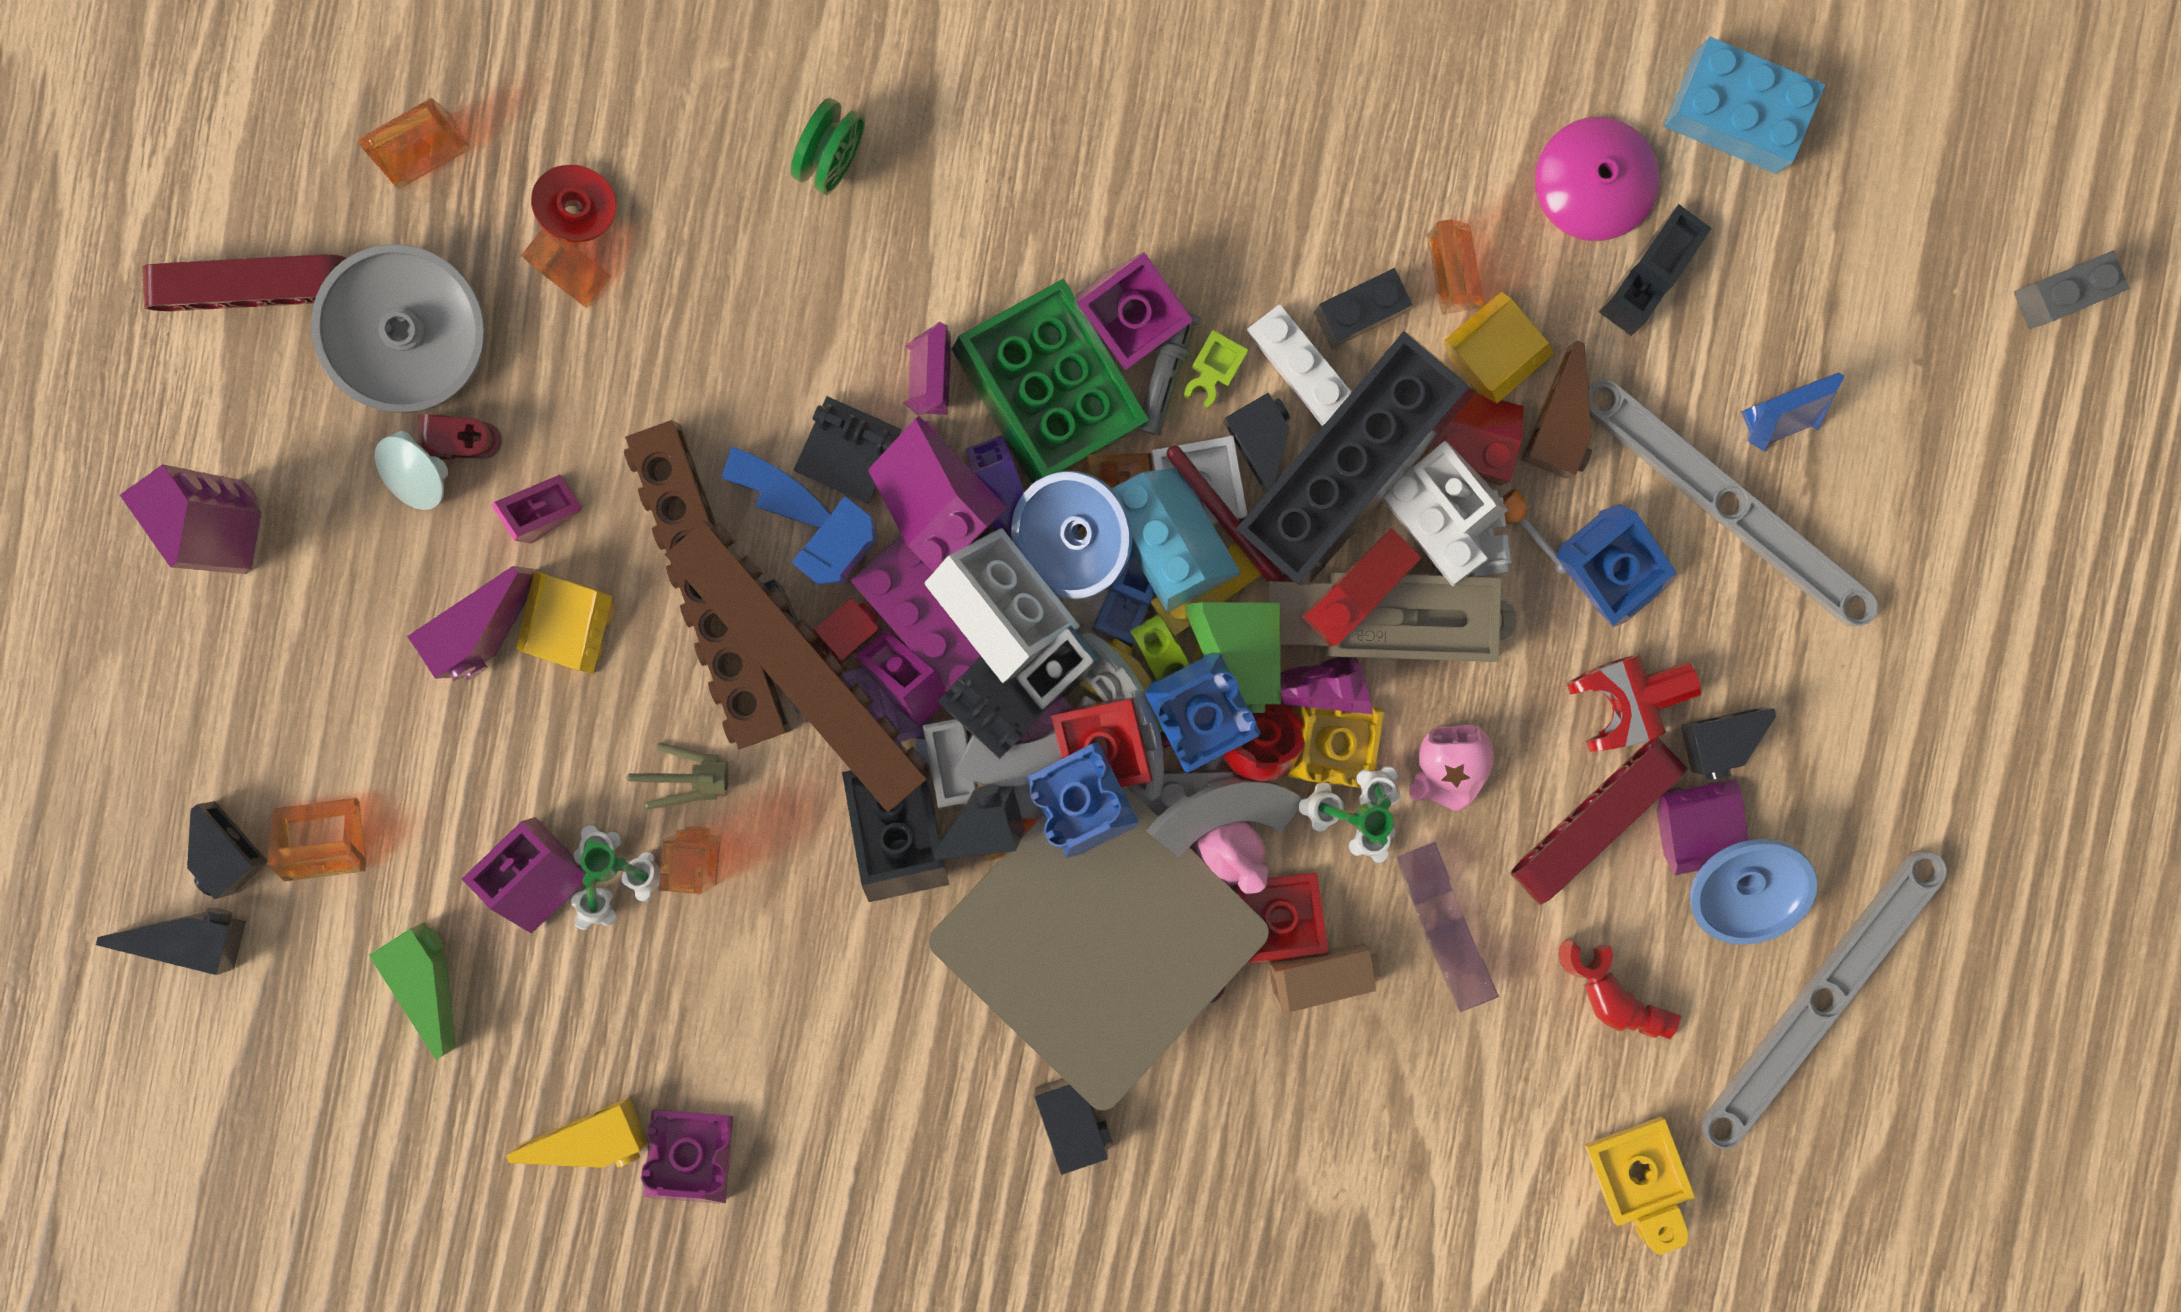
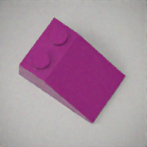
M920 416L913 420L868 469L907 546L933 573L949 555L972 544L1007 509L1006 505Z
M518 566L510 567L407 636L435 679L452 678L455 681L464 677L466 680H469L488 668L485 662L497 654L528 598L534 570L537 571V569Z

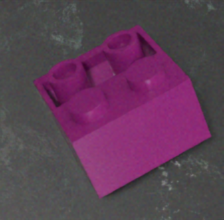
M536 817L521 821L462 880L492 911L532 934L584 884L582 880L586 872L555 836Z

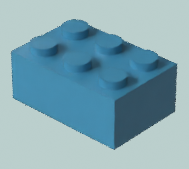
M1709 37L1694 52L1663 127L1777 174L1793 163L1825 84L1713 37Z

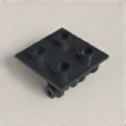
M826 396L823 405H818L814 412L812 420L815 423L793 471L869 504L876 485L868 469L899 437L902 429Z
M982 656L937 701L999 759L1005 755L1048 708L1046 707L1041 710L1017 680L1016 676L1002 683Z

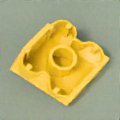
M1502 291L1443 340L1450 360L1479 394L1484 395L1495 403L1501 401L1555 354L1545 337L1517 304Z
M534 570L516 649L578 671L594 674L596 663L600 660L603 651L601 642L605 626L612 622L615 614V607L612 602L613 596L589 586Z
M1289 705V708L1302 721L1303 728L1301 732L1305 743L1300 758L1285 776L1317 783H1332L1361 788V785L1356 780L1357 774L1363 769L1371 772L1376 769L1384 710L1380 707L1372 706V715Z

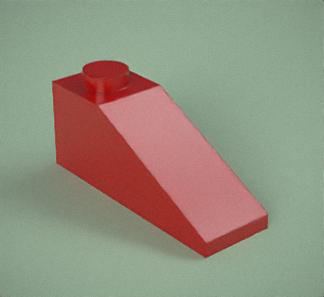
M1390 528L1301 617L1329 646H1337L1368 616L1421 557L1393 528Z

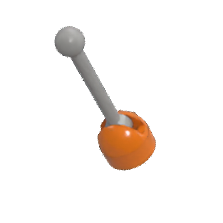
M1516 488L1503 496V504L1508 509L1504 513L1506 524L1519 523L1555 563V570L1560 574H1566L1567 571L1557 559L1556 551L1526 519L1528 503L1523 495Z

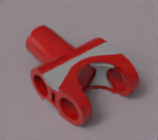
M1640 654L1597 666L1567 683L1570 695L1588 690L1593 692L1599 691L1607 696L1612 704L1613 715L1610 723L1605 729L1598 732L1599 735L1586 740L1589 752L1633 746L1664 735L1666 731L1659 710L1701 696L1699 678L1689 662L1647 675Z

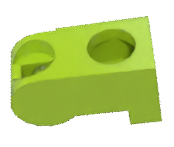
M1159 614L1130 631L1156 682L1182 666L1184 668L1190 665L1180 645L1176 642Z

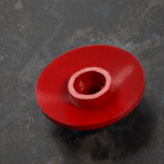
M561 165L549 169L538 178L531 194V207L539 225L552 236L568 242H587L598 238L609 229L615 218L616 199L611 186L597 172L580 165ZM575 206L580 210V213H570L566 211V208Z

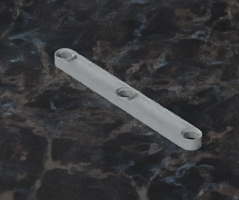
M1609 380L1597 381L1588 387L1590 417L1838 621L1848 626H1863L1874 620L1878 613V603L1870 591L1621 387ZM1598 388L1609 391L1612 396V405L1607 411H1600L1592 404V394ZM1725 492H1731L1738 498L1739 508L1733 515H1726L1719 508V499ZM1853 596H1858L1865 602V613L1859 619L1851 618L1846 611V604Z
M1916 851L1904 859L1704 1114L1701 1120V1131L1710 1143L1720 1149H1729L1735 1147L1743 1139L1943 884L1947 876V867L1940 856L1931 852ZM1926 858L1933 863L1934 873L1929 880L1923 882L1916 877L1915 867L1920 860ZM1829 988L1833 994L1831 1006L1825 1010H1817L1813 1003L1815 993L1819 989ZM1722 1117L1729 1118L1732 1123L1730 1135L1723 1139L1715 1138L1712 1134L1713 1123Z

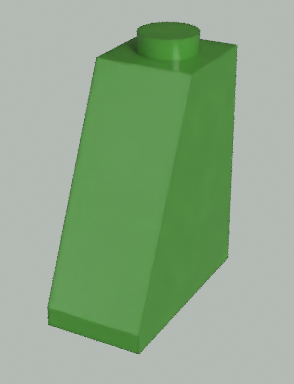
M1200 602L1185 604V613L1203 655L1221 654L1227 668L1234 675L1239 685L1238 689L1249 710L1252 713H1265V704H1281L1280 603Z

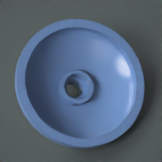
M1063 471L1039 479L1024 492L1013 514L1011 538L1056 596L1074 599L1097 594L1117 580L1125 569L1131 553L1132 527L1123 502L1106 483L1087 473ZM1079 524L1084 525L1087 530L1085 538L1081 537L1078 533Z
M1772 839L1743 841L1721 850L1712 856L1698 871L1690 889L1689 901L1691 911L1698 925L1717 940L1731 944L1765 942L1788 932L1806 916L1816 897L1817 877L1808 858L1799 849L1788 843Z

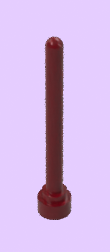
M1175 445L1169 447L1166 452L1168 460L1267 582H1294L1286 574L1282 575L1269 558L1236 530L1241 522L1183 450Z

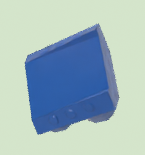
M1838 372L1741 411L1749 430L1747 441L1765 452L1768 444L1809 427L1819 430L1832 400L1835 398L1837 390L1844 379V375Z
M1220 653L1205 654L1202 659L1157 682H1152L1144 692L1185 772L1195 770L1251 741L1261 733L1252 712L1247 707L1238 689L1239 685L1234 675L1227 668Z
M1093 743L1026 778L1030 785L1029 793L1033 803L1041 807L1047 819L1044 828L1047 840L1053 846L1061 847L1066 858L1085 854L1087 850L1128 830L1135 829L1139 823L1099 743Z

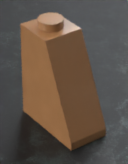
M1365 944L1328 949L1329 955L1268 962L1273 997L1280 1012L1297 1011L1375 992V979L1381 978L1377 954H1371L1370 949Z

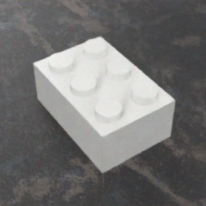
M1002 528L949 555L924 583L1002 683L1019 674L1067 627L1072 626L1075 631L1080 627Z

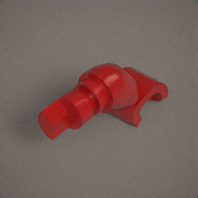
M1563 941L1559 947L1558 954L1560 964L1571 975L1587 979L1588 982L1584 984L1594 1015L1601 1022L1618 1031H1623L1625 1028L1635 1031L1638 1028L1639 1032L1652 1038L1662 1036L1671 1040L1678 1030L1682 1016L1652 1005H1647L1644 1008V1003L1635 1000L1633 994L1625 992L1612 972L1607 973L1613 960L1611 946L1599 945L1593 948L1594 959L1591 964L1584 967L1579 958L1581 948L1574 941Z

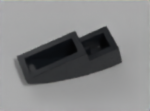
M1678 204L1638 255L1598 312L1632 336L1647 322L1663 296L1674 286L1712 228Z

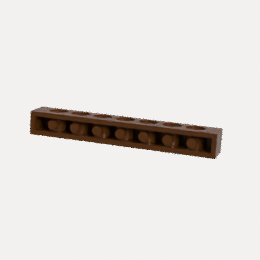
M670 420L625 436L629 448L624 449V455L630 470L633 473L638 472L643 485V487L638 488L639 497L645 510H652L657 526L652 527V532L660 550L666 549V552H668L703 521L711 522L713 526L716 525L679 423ZM668 460L672 466L671 475L665 481L659 482L654 474L655 467L659 462ZM681 498L685 502L686 512L681 519L673 521L668 513L669 505L673 500ZM672 563L667 565L666 570L669 580L674 589L680 588L685 603L680 605L684 621L689 628L694 626L699 642L694 643L699 662L702 666L708 665L713 679V681L708 682L711 696L716 705L722 704L727 717L726 720L722 721L730 744L736 742L739 750L791 732L773 679L729 629L725 635L719 638L711 632L710 622L716 616L715 612L698 595L696 590ZM733 652L741 657L743 663L742 670L736 676L729 675L724 668L725 658ZM745 691L752 693L757 701L756 709L750 715L744 714L738 707L739 696Z

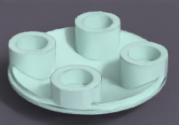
M398 431L392 436L385 437L377 444L375 464L378 473L387 488L399 500L420 510L432 509L441 502L444 495L443 479L448 476V469L440 458L431 457L404 431Z

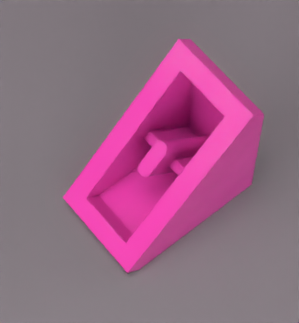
M560 474L495 501L491 505L514 541L529 544L547 534L582 509Z

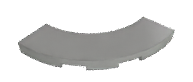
M1089 632L1081 635L1083 641L1098 658L1093 672L1084 680L1094 688L1103 701L1133 698L1153 780L1129 787L1152 801L1161 796L1164 777L1163 747L1154 711L1144 693L1142 685L1122 657L1094 633Z
M1084 696L1078 707L1097 701ZM1051 730L1049 734L1038 739L1016 742L1001 759L997 758L984 744L972 735L954 773L971 781L987 785H1029L1026 779L1028 776L1062 759L1055 730Z
M1238 777L1224 779L1208 784L1206 789L1197 792L1189 798L1184 796L1167 808L1146 832L1180 858L1186 849L1200 837L1215 828L1240 821L1259 822L1281 833L1299 810V803L1303 798L1290 789L1272 781L1257 782L1239 779Z

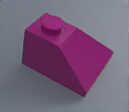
M1145 252L1109 270L1076 295L1077 305L1125 370L1193 321Z

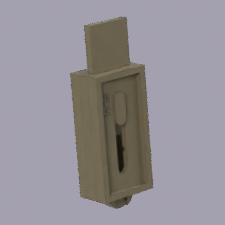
M1333 572L1328 574V583L1297 585L1295 582H1268L1267 603H1280V644L1325 646V656L1499 662V640H1504L1511 636L1515 631L1517 622L1514 608L1506 601L1501 600L1502 578L1466 577L1452 587L1444 576L1405 575L1368 616L1337 646H1329L1301 616L1345 573ZM1500 613H1501V615H1502V625H1501V628H1500Z

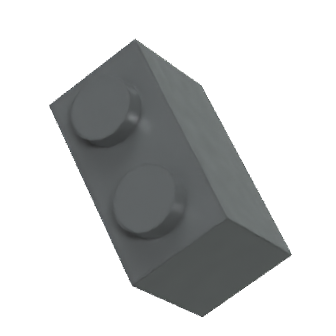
M2113 250L2014 291V295L2028 328L2032 329L2060 319L2130 288Z

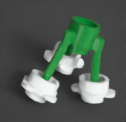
M1385 766L1379 771L1371 772L1363 769L1357 774L1356 780L1361 785L1362 794L1359 797L1361 806L1356 810V813L1344 811L1343 801L1337 795L1331 793V786L1328 783H1318L1315 786V791L1308 798H1303L1300 801L1299 811L1301 814L1309 817L1312 821V828L1316 831L1326 830L1328 826L1335 824L1339 819L1355 825L1357 832L1355 838L1349 842L1350 852L1355 856L1361 854L1370 856L1376 863L1384 862L1389 855L1387 849L1390 841L1395 836V829L1393 828L1394 819L1388 809L1400 799V792L1395 786V780L1398 777L1397 771L1391 766Z
M593 825L584 827L581 831L582 840L579 849L574 852V860L586 872L582 880L586 889L575 893L571 899L572 906L577 911V916L574 919L575 926L581 930H586L591 925L596 924L609 926L616 920V913L611 909L610 904L613 894L607 888H596L595 884L597 882L609 881L616 876L618 871H624L622 883L635 891L637 900L645 902L651 899L652 892L659 885H663L668 881L669 873L667 869L660 868L655 863V856L651 853H643L639 858L633 859L629 863L624 858H618L614 853L615 849L621 845V837L618 833L610 832L607 834L600 832Z

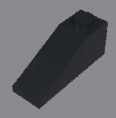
M207 908L206 912L97 937L96 945L219 975L235 968L246 921L232 918L233 913L228 910Z

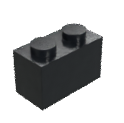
M1393 268L1320 303L1314 314L1331 349L1405 314L1413 304L1396 269Z
M1063 1078L1035 1088L1034 1097L1061 1175L1108 1159L1107 1146L1113 1144V1139L1107 1121H1098L1094 1107Z

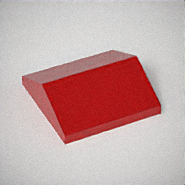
M1133 698L1098 701L1051 715L1062 759L1093 743H1099L1121 787L1147 783L1153 780Z
M1317 873L1267 878L1266 887L1258 893L1246 894L1240 889L1238 884L1235 885L1236 894L1265 921L1269 931L1267 941L1246 964L1329 955Z

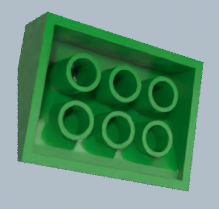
M1064 278L962 333L957 337L951 349L1032 484L1045 476L1057 472L1071 471L1149 421L1092 324L1077 305L1076 298Z

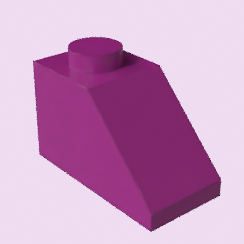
M887 630L855 655L860 665L891 702L919 727L943 707L937 701L946 691L935 670Z

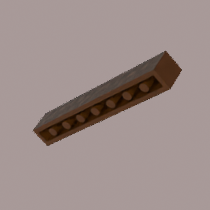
M703 521L664 555L884 809L889 812L927 779L928 774L924 769L928 766V763L913 746L907 750L897 739L901 732L886 715L879 718L869 705L874 701L859 683L852 687L842 673L846 671V668L831 651L824 654L814 643L819 638L814 630L803 619L797 623L787 612L791 605L776 587H773L770 591L759 579L763 572L748 555L741 558L731 547L736 541L726 528L719 522L713 526L711 522Z

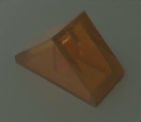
M543 228L521 254V257L586 308L612 277L563 237L558 239Z
M1151 453L1087 455L1089 475L1102 480L1111 489L1143 472L1153 471Z

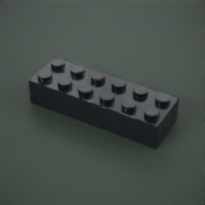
M1403 331L1236 530L1297 585H1309L1476 393V390L1418 340Z

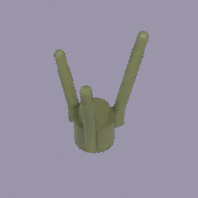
M658 743L656 745L657 750L700 762L701 765H693L692 774L629 773L626 776L627 781L692 783V789L700 790L647 801L644 804L646 809L662 808L698 800H717V794L726 795L728 788V762L718 761V754H702L677 746Z

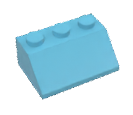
M1176 468L1143 472L1112 488L1123 502L1132 527L1131 552L1166 613L1240 575V570L1195 493Z

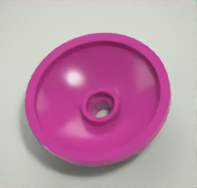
M1606 117L1580 119L1558 131L1541 152L1535 171L1536 195L1547 218L1562 232L1585 241L1615 239L1639 225L1653 207L1659 189L1658 163L1646 139L1628 124ZM1600 166L1607 167L1610 171V178H1602L1598 173V168Z

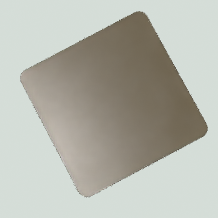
M1127 786L1121 788L1139 821L1135 829L1128 830L1087 850L1085 854L1066 858L1061 847L1053 846L1048 842L1044 832L1047 819L1043 814L1022 836L1017 850L1007 852L933 929L929 936L931 951L1097 1110H1109L1121 1100L1264 945L1269 934L1265 921L1221 878L1213 873L1209 866L1192 849L1187 848L1179 858L1146 832L1158 816Z

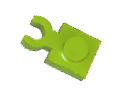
M1212 330L1192 365V369L1200 372L1201 375L1187 384L1184 397L1188 399L1194 389L1203 388L1207 392V399L1203 404V408L1208 409L1216 397L1215 384L1219 383L1226 388L1229 386L1248 349Z

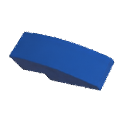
M731 446L721 478L759 491L760 495L756 507L818 528L832 514L811 491L790 475L757 456Z
M1132 552L1125 569L1111 587L1093 631L1111 640L1116 638L1130 647L1134 642L1130 631L1141 625L1155 593Z

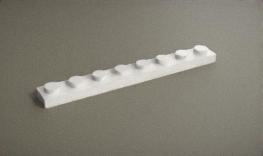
M1280 304L1247 329V334L1323 426L1351 394L1350 389ZM1411 466L1385 496L1383 502L1452 587H1454L1483 565L1488 558L1471 537L1460 530L1412 469L1413 466Z

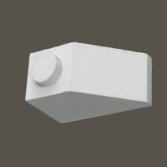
M1446 441L1442 442L1412 468L1465 534L1474 537L1478 536L1508 511L1485 480Z

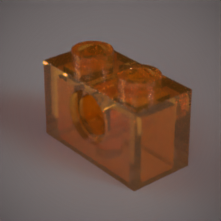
M685 826V830H676L675 835L664 839L659 891L702 894L717 885L721 836L709 835L710 828Z

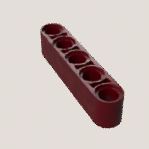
M323 254L147 264L142 266L144 308L151 311L174 312L314 304L317 293L326 277L346 258L339 255Z
M1659 737L1651 739L1513 867L1510 872L1511 876L1539 905L1546 903L1684 775L1687 767Z

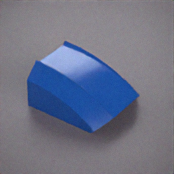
M845 496L791 563L819 585L846 583V578L871 547L878 543L875 519Z
M1621 504L1599 511V514L1570 539L1561 543L1557 554V559L1612 627L1627 622L1662 593L1677 575V572L1637 512Z

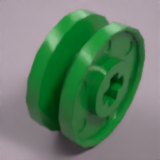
M832 98L825 99L810 117L796 146L790 172L791 176L801 183L808 181L816 172L814 187L824 195L833 192L849 169L860 145L866 121L863 114L854 110L850 111L840 122L842 107L840 102Z

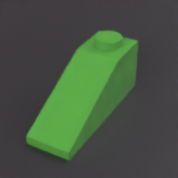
M422 923L405 931L371 953L369 957L433 1057L437 1060L456 1048L447 959L441 950L443 949V943L439 935L432 928H427L425 923Z

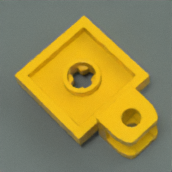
M1657 1117L1584 1144L1613 1223L1619 1226L1633 1221L1641 1240L1658 1255L1687 1245L1688 1231L1680 1209L1676 1205L1693 1199L1695 1196L1666 1120L1663 1117ZM1635 1161H1639L1641 1164L1648 1163L1649 1170L1644 1172L1645 1179L1642 1181H1638L1635 1176H1629V1170L1633 1168L1632 1164Z

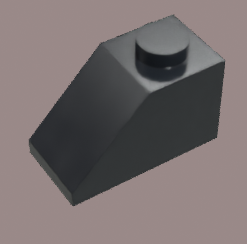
M1269 392L1225 417L1223 421L1230 436L1234 437L1236 446L1264 492L1268 491L1276 482L1289 432V426L1286 421L1291 419L1280 398L1273 400Z
M1069 626L1030 662L1016 678L1041 710L1067 696L1090 675L1096 666L1098 658L1075 629Z
M1759 707L1681 724L1691 772L1705 774L1706 780L1731 776V769L1746 764L1776 718L1775 708Z
M986 785L973 790L944 831L934 851L935 858L945 859L1016 851L1025 832V827L1014 786L998 787L997 785Z
M215 801L196 804L190 812L187 869L195 877L194 883L197 888L205 895L212 896L214 899L232 895L269 862Z

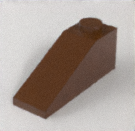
M1578 340L1569 345L1565 351L1521 458L1524 462L1563 478L1575 476L1577 471L1583 472L1592 454V449L1587 448L1592 433L1585 343Z

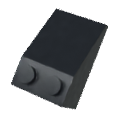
M852 770L842 772L860 881L868 902L950 885L945 859H936L934 851L940 841V834L928 778L887 812Z

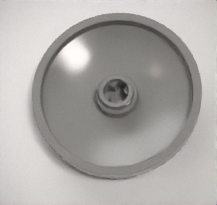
M399 244L379 245L351 255L336 266L326 277L313 305L311 316L312 341L324 371L344 393L371 408L387 412L411 413L437 407L449 401L465 388L475 375L484 354L486 322L482 305L474 288L465 276L451 263L418 247Z

